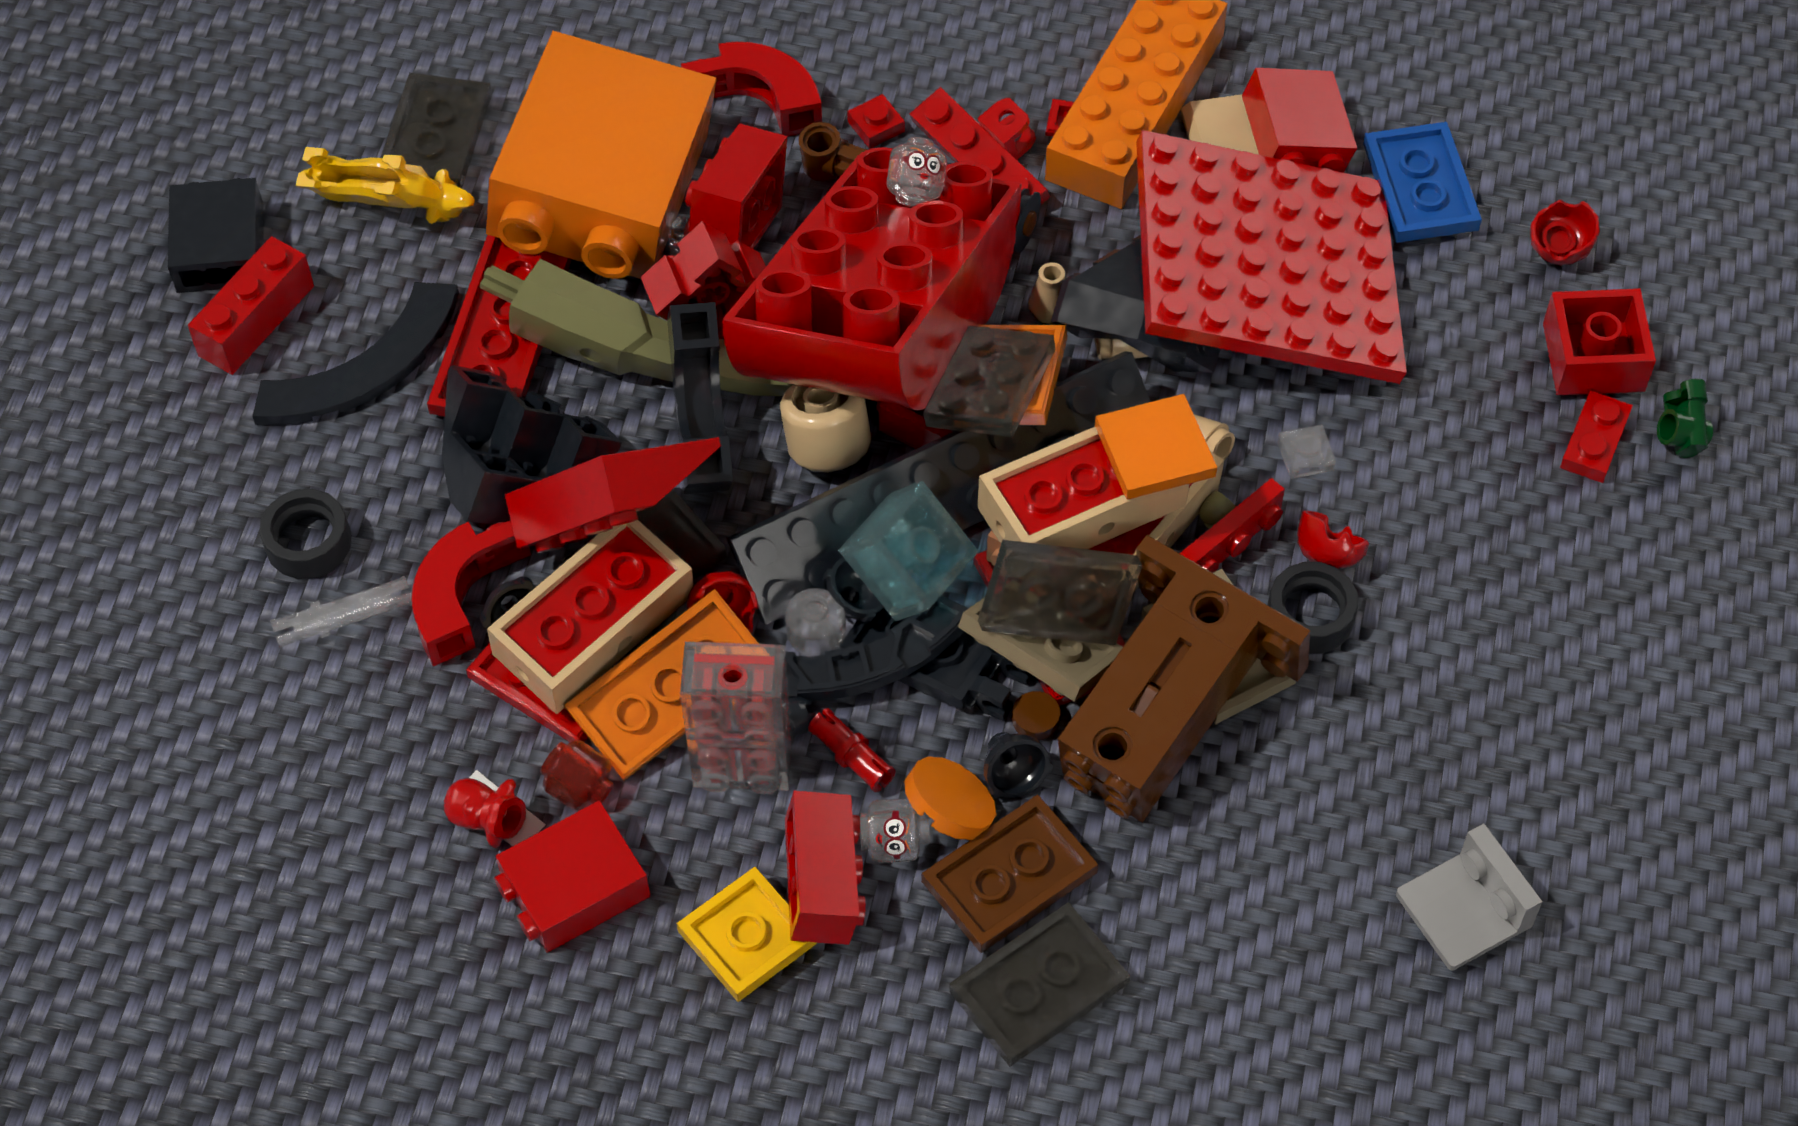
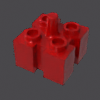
M701 221L677 243L680 252L676 256L664 255L641 276V280L656 315L667 320L670 305L715 302L719 339H722L724 337L722 319L764 270L766 265L758 251L738 240L730 243L724 232Z

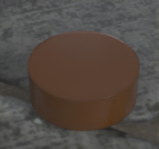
M1032 691L1025 693L1016 700L1013 706V726L1018 734L1032 736L1039 741L1047 739L1059 727L1060 707L1057 701L1045 692Z

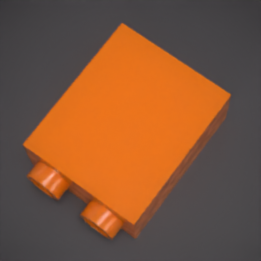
M552 31L489 178L486 234L500 238L506 246L523 254H538L546 251L584 262L591 271L606 278L619 279L632 276L641 279V276L662 258L706 141L716 77Z

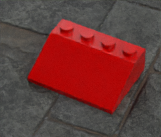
M719 437L602 455L505 494L517 548L535 545L537 553L548 552L563 548L564 544L585 540L588 538V535L612 530L613 526L637 521L638 511L656 505L721 447Z

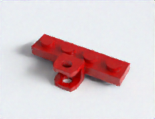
M939 87L909 113L912 121L954 162L980 163L991 169L994 179L1022 183L1021 190L1024 188L1029 189L1030 196L1034 192L1040 193L1041 205L1050 198L1048 190L1017 161L1033 146L1036 141V134L1028 126L1030 123L1028 114L1011 98H1004L993 104L977 118L978 123L945 90ZM1005 114H1013V115H1009V116L1005 117L1004 119H1002V120L1000 121V119H1001V117H1002L1003 115H1005Z

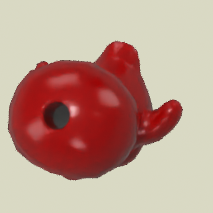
M463 778L454 782L449 787L444 799V812L448 820L460 828L485 830L487 842L493 848L500 847L503 839H510L517 835L526 819L525 803L514 794L516 788L514 779L504 781L495 792L479 780Z

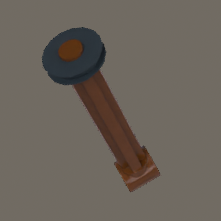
M825 122L812 123L806 126L801 131L798 139L804 172L811 179L822 182L832 180L838 175L841 176L855 158L867 150L841 139L837 128ZM1027 188L1021 190L1020 213L1015 234V253L1023 251L1034 232L1041 207L1040 193L1034 192L1030 196L1029 189Z

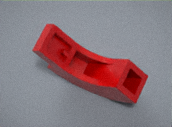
M752 42L718 43V57L681 63V68L716 77L714 98L729 95H746L763 101L774 112L782 135H799L806 126L822 122L821 99L813 78L797 60L778 49Z
M511 520L496 523L477 535L470 523L466 522L442 537L430 549L420 564L412 588V609L422 645L432 666L476 648L470 624L461 608L464 596L469 588L484 575L531 555L530 547L517 548Z

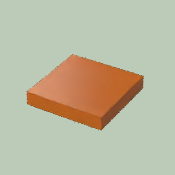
M1185 394L1105 413L1095 418L1096 430L1126 500L1216 477L1218 467Z

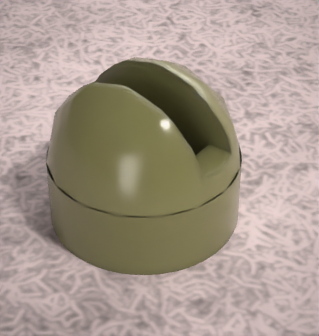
M1214 490L1203 502L1200 508V518L1205 526L1210 529L1236 506L1225 495Z

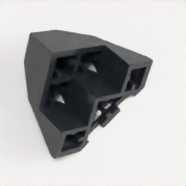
M1141 235L1132 239L1133 243L1125 248L1115 249L1093 262V266L1086 271L1074 273L1063 280L1052 315V323L1066 325V330L1079 338L1119 339L1175 372L1214 373L1220 348L1145 334Z
M450 365L447 377L442 461L450 502L463 516V520L469 522L471 526L485 529L489 525L510 521L505 494L599 456L615 454L619 451L622 442L604 423L589 416L579 417L561 414L562 404L533 391H529L526 397L513 392L506 384L507 379L494 373Z

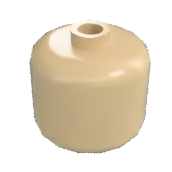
M794 384L785 391L780 402L782 422L789 455L799 466L813 472L828 473L839 471L856 464L867 453L871 443V432L865 398Z

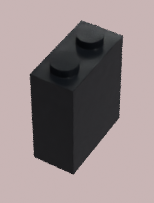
M234 178L223 181L169 185L167 267L176 293L222 289L264 244V204L256 178Z

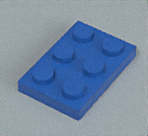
M1447 122L1365 133L1363 146L1374 178L1379 181L1385 197L1388 220L1396 243L1479 231L1482 219Z

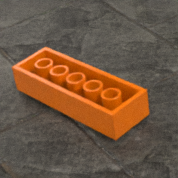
M1137 0L1047 146L1045 180L1122 210L1138 183L1136 141L1141 131L1167 134L1224 37L1228 3L1221 0Z

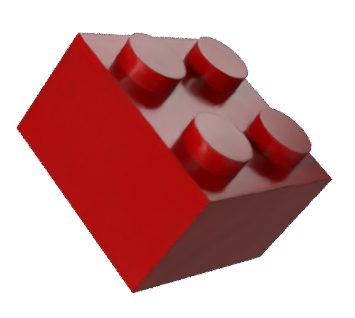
M1641 288L1552 292L1543 327L1556 395L1589 394L1590 390L1599 394L1645 392L1656 363Z

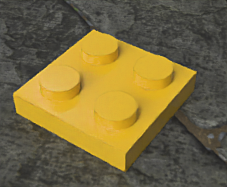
M756 867L750 869L676 923L679 934L737 1002L741 1001L817 944L815 942L790 941L789 904Z

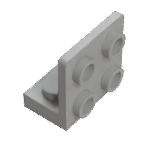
M1484 823L1467 833L1459 855L1400 886L1396 892V897L1446 967L1451 971L1532 928L1543 902Z

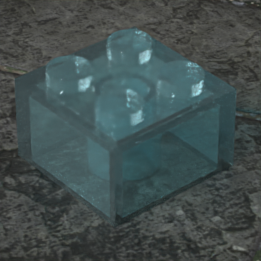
M922 480L890 493L838 550L895 621L929 610L979 552Z

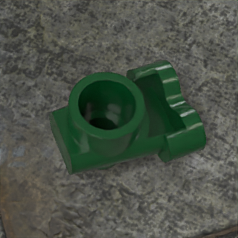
M1703 379L1683 381L1680 384V389L1663 395L1664 412L1657 424V437L1661 444L1674 446L1676 455L1679 457H1694L1708 448V444L1713 437V425L1711 421L1706 420L1705 404L1708 402L1706 382Z

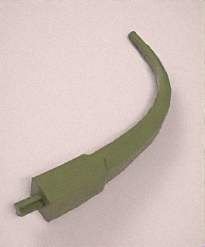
M539 259L525 280L493 265L491 268L488 267L486 269L484 278L480 283V288L511 303L509 310V328L511 333L563 356L618 375L634 372L673 382L667 321L645 313L637 302L597 286L542 259ZM719 339L721 390L756 396H783L785 391L793 385L739 374L729 360L724 340Z

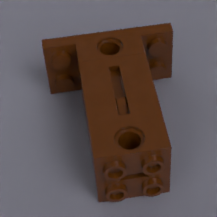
M1149 535L1145 536L1136 549L1138 586L1144 597L1154 603V605L1058 737L1061 767L1065 781L1079 792L1087 794L1090 790L1105 799L1104 804L1116 815L1124 819L1132 816L1142 823L1257 658L1261 660L1262 666L1273 675L1281 678L1288 676L1298 682L1308 668L1310 644L1309 629Z

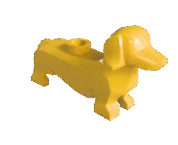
M305 147L302 160L312 167L298 173L295 185L299 188L310 189L332 201L358 202L396 208H425V218L431 224L436 221L446 222L451 218L458 217L463 209L471 207L475 203L474 197L469 192L458 187L450 179L446 169L439 170L433 180L421 166L406 164L405 159L401 155H384L383 158L370 157L345 160L328 155L329 151L324 148Z

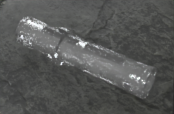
M405 576L320 605L319 601L309 604L310 609L278 619H271L270 623L273 632L293 627L292 631L275 636L279 649L318 634L323 638L330 635V630L406 605H412L411 592L391 597L392 593L409 588Z

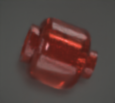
M574 740L567 745L560 742L551 751L540 769V774L544 776L543 787L546 793L575 812L599 800L603 803L614 787V783L608 780L612 771L610 760L581 740Z

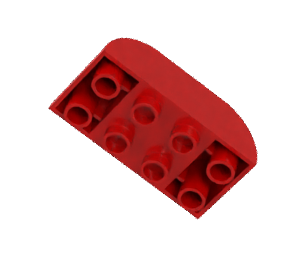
M880 147L862 152L855 158L722 319L726 351L733 368L739 374L747 377L764 378L900 405L914 410H923L928 407L974 342L978 325H985L1000 298L1015 245L1022 183L994 179L989 167L976 162L951 163L944 167V172L940 171L938 175H933L926 167L921 170L909 168L907 162H901V157L908 155L898 149ZM926 173L930 177L922 179L917 174Z

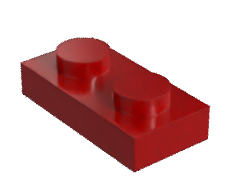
M1590 390L1563 456L1560 468L1603 483L1633 405Z

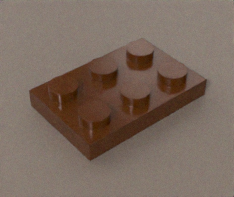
M1037 794L994 823L975 839L969 840L922 872L921 882L977 950L983 953L1097 874L1098 863Z

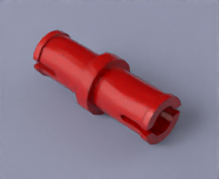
M829 708L823 709L822 714L819 712L812 719L808 731L818 737L835 753V761L843 768L850 767L870 786L872 791L875 793L881 791L882 787L878 783L885 788L892 781L896 769L888 765L868 746L869 740L862 733H854Z

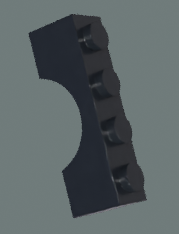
M716 303L670 305L667 325L679 443L719 437L721 444L720 448L683 480L684 494L728 491L733 482L729 435L725 427L721 399L720 344Z

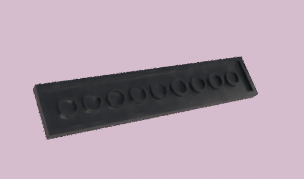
M1124 351L1056 383L1046 425H986L984 422L966 425L726 538L741 575L747 579L756 594L758 609L756 611L760 621L764 624L773 622L820 599V597H815V594H827L823 583V575L828 568L831 569L844 556L852 554L863 555L876 563L880 561L887 567L985 520L978 509L980 475L1046 448L1059 437L1074 435V431L1081 433L1095 427V418L1098 415L1149 403L1150 399L1133 353Z

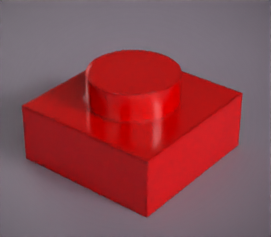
M883 94L847 111L848 123L869 149L905 132L904 119Z

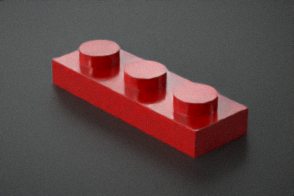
M1270 478L1179 554L1212 573L1216 572L1219 564L1230 555L1232 557L1240 555L1256 533L1261 529L1265 531L1271 529L1279 521L1283 514L1281 508L1285 488L1273 478Z

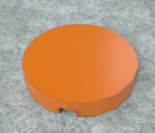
M928 756L918 760L904 781L905 794L913 810L920 816L925 812L934 820L931 826L935 830L952 838L973 840L990 827L996 816L995 801L987 787L975 774L962 765L946 758Z

